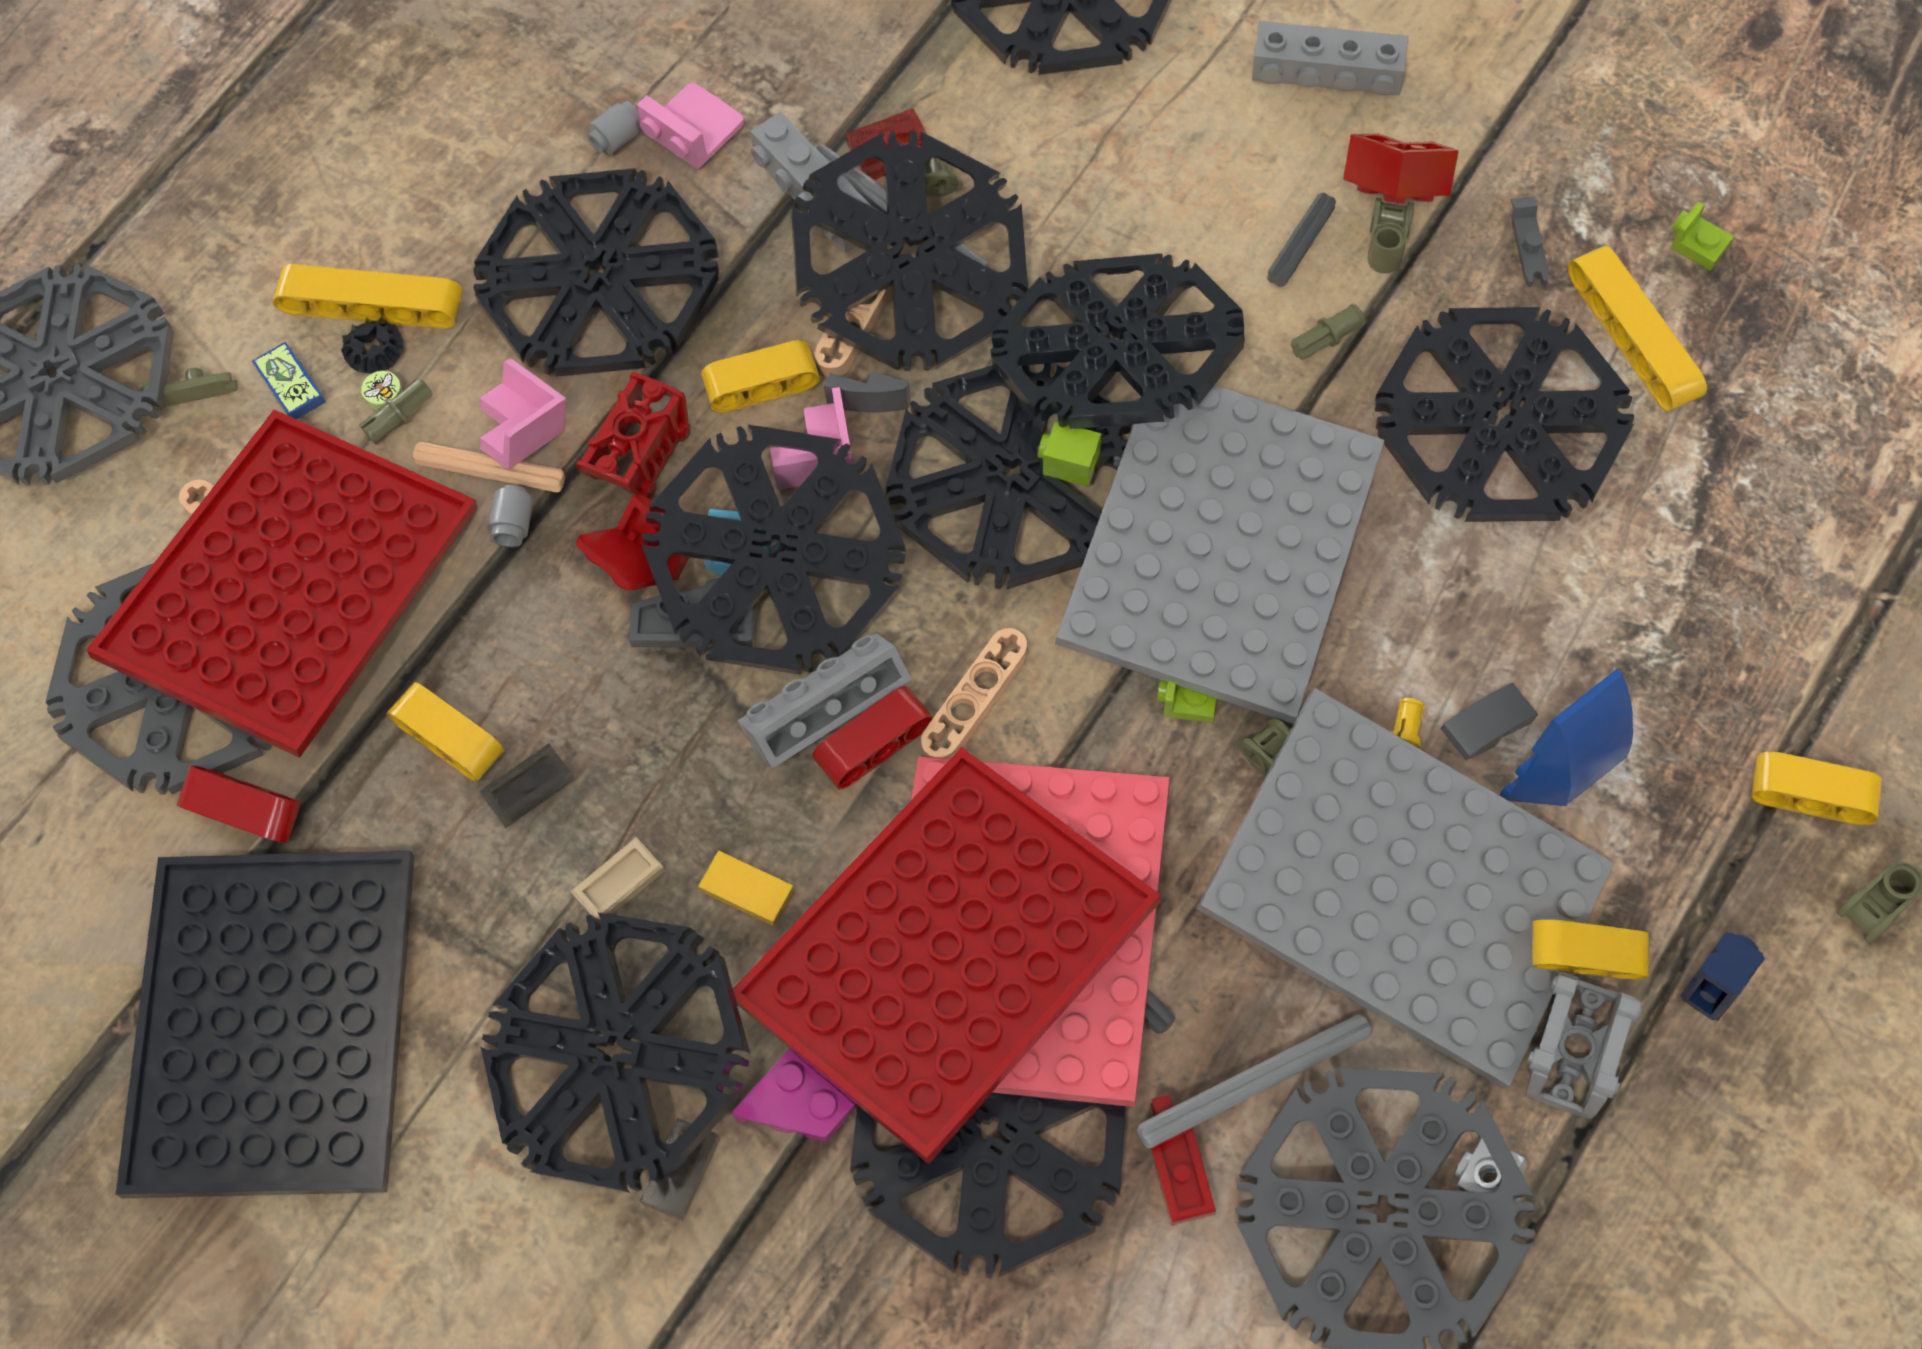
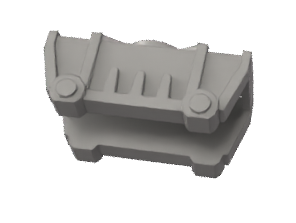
M1558 973V976L1554 977L1551 989H1553L1552 994L1556 995L1540 1048H1535L1534 1052L1531 1051L1527 1061L1529 1064L1528 1069L1532 1070L1526 1096L1560 1110L1592 1119L1606 1102L1607 1098L1612 1099L1613 1095H1616L1620 1083L1618 1082L1619 1077L1615 1076L1630 1024L1639 1019L1641 1015V1001L1624 993L1615 994L1596 985L1581 980L1578 981V977L1568 973ZM1575 990H1578L1579 1004L1583 1011L1581 1015H1575L1573 1022H1571L1568 1011ZM1605 1000L1613 1002L1614 1005L1608 1025L1594 1032L1596 1021L1591 1018L1593 1012L1599 1010ZM1570 1037L1583 1039L1589 1048L1588 1055L1580 1059L1570 1056L1565 1049V1040ZM1560 1063L1557 1074L1562 1077L1561 1083L1554 1086L1549 1094L1541 1093L1551 1067ZM1581 1072L1589 1087L1583 1108L1574 1104V1091L1570 1087L1572 1081L1579 1080Z

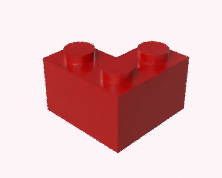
M1379 133L1351 134L1343 180L1357 184V190L1360 192L1384 194L1383 200L1392 203H1406L1407 198L1422 202H1433L1435 196H1450L1459 150L1433 141L1403 142Z

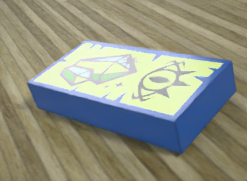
M286 341L252 360L255 368L288 416L298 419L326 402Z

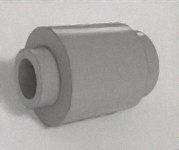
M624 101L622 104H614L588 124L590 133L587 137L591 145L600 153L604 151L612 155L639 134L641 121L638 110L628 101Z
M505 485L494 492L488 522V531L491 533L490 540L505 547H517L527 537L534 499L527 493L525 488L518 485Z

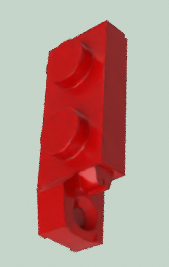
M1170 1095L1152 1099L1151 1107L1154 1116L1173 1107ZM1193 1127L1150 1148L1171 1226L1215 1215L1216 1208Z

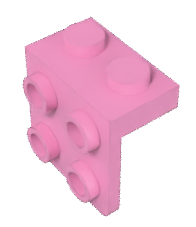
M696 83L687 84L664 107L647 95L637 104L641 121L640 127L643 132L697 170L744 125V118L741 113Z

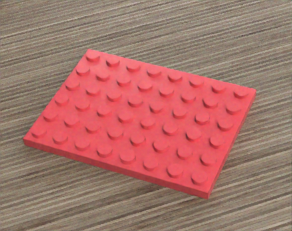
M918 756L911 800L950 759ZM983 762L1158 892L1170 786L1169 777ZM1157 907L992 1093L1136 1107Z

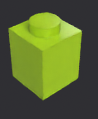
M1055 421L1051 434L1043 435L1038 450V458L1043 459V475L1089 487L1101 454V433L1083 428L1070 429L1069 425L1063 428L1059 426V422Z

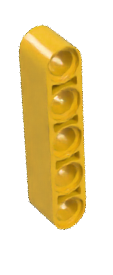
M1609 246L1599 247L1569 261L1568 274L1572 284L1663 410L1671 412L1706 394L1707 384L1702 372Z
M287 264L281 268L272 303L278 310L291 315L365 322L366 317L372 321H378L383 317L388 323H395V325L449 329L456 323L463 288L453 280L440 277Z

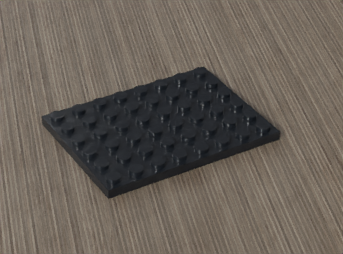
M411 851L158 857L116 1186L117 1196L120 1198L387 1193L415 858Z

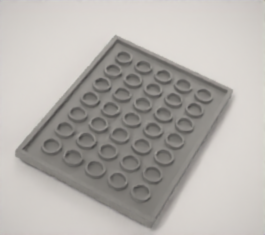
M1214 385L1199 405L1192 398L1193 409L1191 410L1186 409L1182 404L1173 405L1175 417L1172 419L1164 415V422L1134 424L1059 628L1055 645L1166 682L1171 681L1178 686L1294 724L1301 707L1384 440Z
M1315 688L1307 698L1196 909L1502 1089L1510 1087L1553 995L1551 985L1554 977H1557L1558 973L1563 974L1562 971L1532 967L1533 921L1564 920L1586 923L1614 862Z

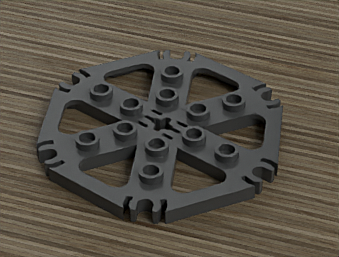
M75 264L74 272L69 277H66L67 273L61 265H56L53 270L49 266L0 291V320L6 313L35 298L44 297L36 341L0 323V369L7 372V374L0 377V423L23 412L16 455L12 459L0 457L1 476L18 485L20 479L28 486L31 484L33 474L39 472V478L45 485H49L52 480L58 483L137 442L139 439L135 433L145 435L147 431L138 421L143 416H150L154 419L158 418L159 415L151 405L158 406L163 410V389L167 383L174 336L172 327L165 316L154 321L165 314L155 298L86 265V271H84L80 264ZM103 294L130 307L129 311L82 334L87 302L92 296ZM148 349L153 351L149 384L144 391L136 392L98 373L141 350ZM56 368L57 375L50 378L49 370ZM70 405L111 426V434L105 440L74 456L63 455L62 449Z
M152 563L96 586L97 591L101 595L106 596V598L101 599L96 593L89 592L86 596L94 604L91 611L82 612L76 607L72 610L75 617L82 624L73 622L67 617L46 703L49 706L47 711L54 719L66 715L62 722L53 725L54 730L58 734L57 736L62 742L132 792L134 785L139 793H144L147 782L156 778L155 789L160 794L165 795L168 790L171 794L182 790L190 765L224 773L264 756L258 748L252 746L255 742L264 750H270L272 746L255 736L200 711L230 732L232 740L223 749L192 762H181L193 709L192 706L119 671L81 687L71 684V674L80 643L87 638H96L121 606L124 595L135 588L153 565ZM145 708L135 751L129 757L118 758L90 739V730Z
M1337 1067L1342 1074L1344 1086H1340L1337 1077L1328 1070L1324 1073L1329 1081V1088L1322 1094L1316 1093L1309 1081L1304 1082V1091L1311 1101L1306 1104L1302 1099L1300 1090L1298 1088L1295 1089L1239 1174L1241 1178L1252 1177L1258 1179L1256 1185L1244 1181L1237 1184L1239 1191L1252 1192L1254 1202L1248 1208L1236 1207L1235 1213L1244 1218L1255 1217V1221L1249 1223L1236 1221L1282 1320L1286 1321L1288 1314L1297 1306L1299 1310L1291 1316L1289 1326L1297 1330L1304 1319L1311 1318L1315 1323V1330L1309 1340L1315 1344L1322 1341L1326 1334V1328L1330 1329L1327 1341L1321 1346L1327 1349H1427L1425 1338L1429 1337L1433 1349H1444L1440 1342V1336L1448 1330L1456 1334L1457 1339L1462 1345L1467 1343V1335L1458 1324L1464 1320L1470 1327L1472 1337L1476 1336L1534 1246L1532 1243L1520 1244L1514 1242V1237L1517 1236L1521 1239L1535 1237L1533 1229L1520 1228L1516 1220L1517 1216L1522 1212L1536 1213V1206L1525 1201L1515 1203L1514 1200L1518 1197L1527 1196L1534 1199L1535 1197L1483 1099L1479 1107L1469 1114L1467 1111L1476 1104V1093L1471 1090L1463 1101H1453L1451 1099V1092L1457 1082L1451 1077L1445 1080L1441 1087V1092H1436L1439 1082L1445 1077L1444 1073ZM1365 1089L1412 1091L1420 1098L1419 1111L1386 1161L1357 1106V1097ZM1309 1121L1316 1126L1344 1183L1284 1179L1274 1174L1272 1160L1297 1123ZM1469 1131L1475 1132L1482 1137L1502 1178L1499 1188L1491 1193L1427 1189L1463 1133ZM1359 1192L1372 1193V1196H1360ZM1397 1195H1409V1199L1397 1198ZM1381 1197H1387L1388 1203L1391 1206L1396 1207L1398 1210H1408V1213L1396 1212V1214L1388 1215L1386 1223H1380L1377 1214L1371 1213L1369 1210L1359 1209L1360 1207L1372 1208V1205L1380 1204ZM1358 1221H1369V1222H1370V1224H1357V1223H1358ZM1396 1224H1408V1226L1397 1227ZM1275 1226L1340 1231L1308 1281L1301 1287L1288 1285L1267 1244L1269 1231ZM1424 1237L1491 1242L1496 1246L1499 1253L1498 1261L1473 1299L1460 1301L1453 1296ZM1381 1259L1410 1316V1325L1401 1334L1355 1331L1345 1321L1346 1313Z

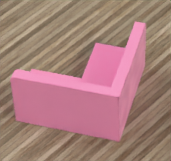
M509 358L503 362L502 383L480 397V410L500 424L480 438V449L506 469H511L564 432L566 398Z
M840 387L832 388L834 403L803 408L807 434L841 439V445L833 452L835 455H837V451L842 445L846 443L850 445ZM783 447L770 448L777 490L799 487L818 464L817 457L811 452ZM851 448L849 454L844 458L848 464H853Z

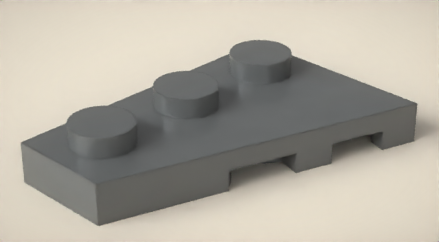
M719 578L706 581V585L685 592L677 590L678 595L684 603L696 604ZM660 595L632 603L629 631L631 647H697L703 638L698 634H693L683 643L679 635L683 627L689 623L680 627L675 635ZM755 605L730 632V638L734 643L753 647Z

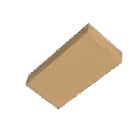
M636 837L570 892L589 915H593L601 922L598 912L613 915L663 874L665 870L661 863Z

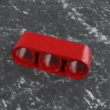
M907 686L898 687L822 741L812 753V758L838 790L845 789L923 734L933 716Z
M190 765L176 805L258 836L288 843L302 802L211 769Z

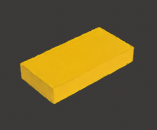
M719 850L698 885L700 892L774 927L795 891L793 885Z

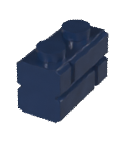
M1726 932L1680 994L1683 1001L1710 1020L1719 1021L1765 960L1762 955L1763 953L1759 951L1758 946L1748 937Z

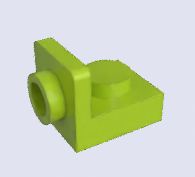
M1698 201L1690 212L1683 210L1675 221L1672 231L1676 235L1671 249L1711 271L1731 245L1734 236L1701 218L1705 205Z
M1159 681L1157 701L1165 702L1163 717L1213 723L1216 698L1178 686L1171 681Z

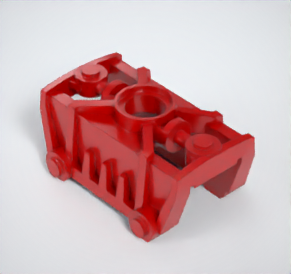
M632 372L630 374V381L623 391L620 390L617 394L618 400L595 438L589 440V448L583 458L577 461L576 467L579 472L594 480L602 479L616 486H621L623 490L631 495L643 493L650 499L656 492L655 481L679 441L683 442L690 435L691 429L688 423L687 400L683 392L652 378ZM664 395L671 397L664 410L652 413V409L649 407L651 403L659 402ZM632 422H637L641 425V429L637 434L625 436ZM632 449L634 460L624 477L616 475L618 472V457H625L629 450Z

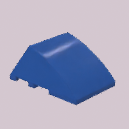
M1618 669L1614 670L1552 719L1531 749L1535 754L1518 767L1515 773L1519 777L1503 788L1499 794L1501 797L1508 801L1567 806L1627 758L1633 740V710L1626 681Z

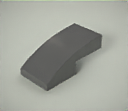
M875 371L871 372L867 383L829 373L824 384L827 404L834 403L832 388L840 387L844 410L867 413L891 412L908 409L911 403L908 381Z
M1511 683L1461 711L1445 722L1440 729L1463 758L1468 760L1494 748L1503 737L1530 725L1538 716V713L1516 686Z

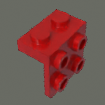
M643 493L632 496L616 528L579 535L575 543L585 553V557L590 562L601 567L612 577L613 582L618 587L630 591L656 585L642 549V545L648 546L643 543L642 535L643 533L656 534L660 531V526L647 523L646 514L650 512L649 506L652 501ZM672 555L669 558L667 566L673 581L679 579L690 557Z

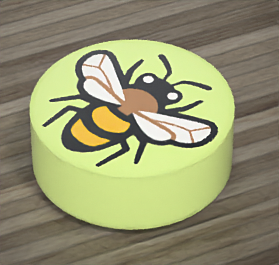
M377 371L370 374L364 380L361 392L367 405L378 411L386 404L385 399L394 400L403 392V388L399 379L393 373Z

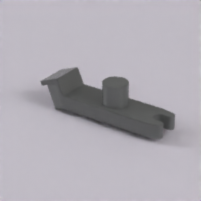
M1534 196L1511 199L1513 206L1512 226L1524 280L1528 287H1532L1534 277H1538L1541 284L1545 286L1549 279V273L1542 244L1543 237L1540 234L1536 217L1537 203Z

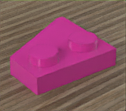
M788 1049L734 1109L732 1114L739 1122L747 1123V1121L771 1126L773 1130L786 1133H801L807 1138L827 1142L856 1110V1106Z

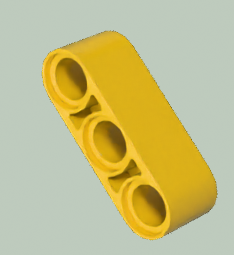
M804 340L790 341L715 361L705 366L701 372L710 407L713 411L720 413L801 393L812 389L820 381L811 347Z
M414 682L387 712V716L400 729L474 782H478L505 751L502 745L488 732L417 682Z
M1763 752L1756 757L1751 798L1765 806L1854 825H1871L1878 822L1883 779L1876 773L1780 752Z
M1535 920L1532 926V967L1617 979L1649 978V933L1564 920Z

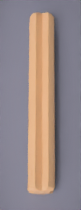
M426 442L416 443L412 458L417 465L552 492H560L565 483V475L562 469L521 461L508 470L487 454Z

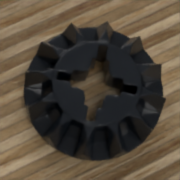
M366 317L365 323L359 326L352 324L351 332L348 335L342 336L343 348L341 352L346 363L352 369L366 374L384 371L393 366L400 358L404 348L403 337L395 323L390 324L383 317L378 321H372ZM373 338H377L379 346L372 345L370 350H367L364 342L368 343Z

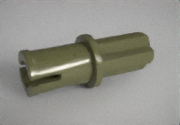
M1351 304L1329 319H1319L1317 326L1291 341L1294 355L1304 360L1328 345L1331 347L1336 346L1340 338L1364 326L1365 317L1361 309L1357 305Z
M417 380L394 400L385 399L386 404L371 417L360 423L359 426L376 445L398 425L408 423L406 417L432 397L433 393L424 381Z

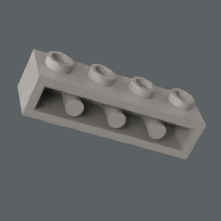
M1259 21L1252 80L1265 81L1267 83L1297 84L1305 87L1335 88L1342 91L1373 92L1380 95H1400L1405 70L1408 36Z
M778 112L750 131L753 144L751 154L756 163L761 168H765L775 179L778 186L794 200L797 196L806 201L812 200L813 196L803 190V184L805 180H808L809 174L830 162L781 112ZM842 175L838 178L837 184L840 190L870 205ZM821 228L826 237L833 240L845 254L856 247V245Z
M875 633L874 635L858 639L853 643L852 649L839 657H832L823 661L817 667V671L806 678L788 683L782 689V693L771 700L753 705L747 711V715L737 721L755 754L773 769L912 679L895 646Z

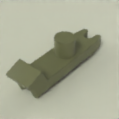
M189 368L185 372V381L164 385L163 408L237 391V380H232L230 372L204 376L201 369ZM149 380L138 385L141 391L147 388ZM154 406L155 410H160L158 406Z

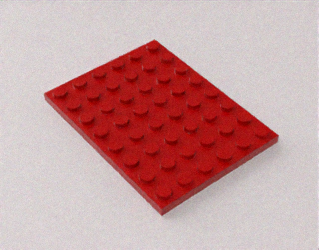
M273 410L86 651L91 659L300 758L478 509L476 500L277 410Z
M961 747L738 982L733 991L737 1005L929 1164L1159 905L1161 894Z

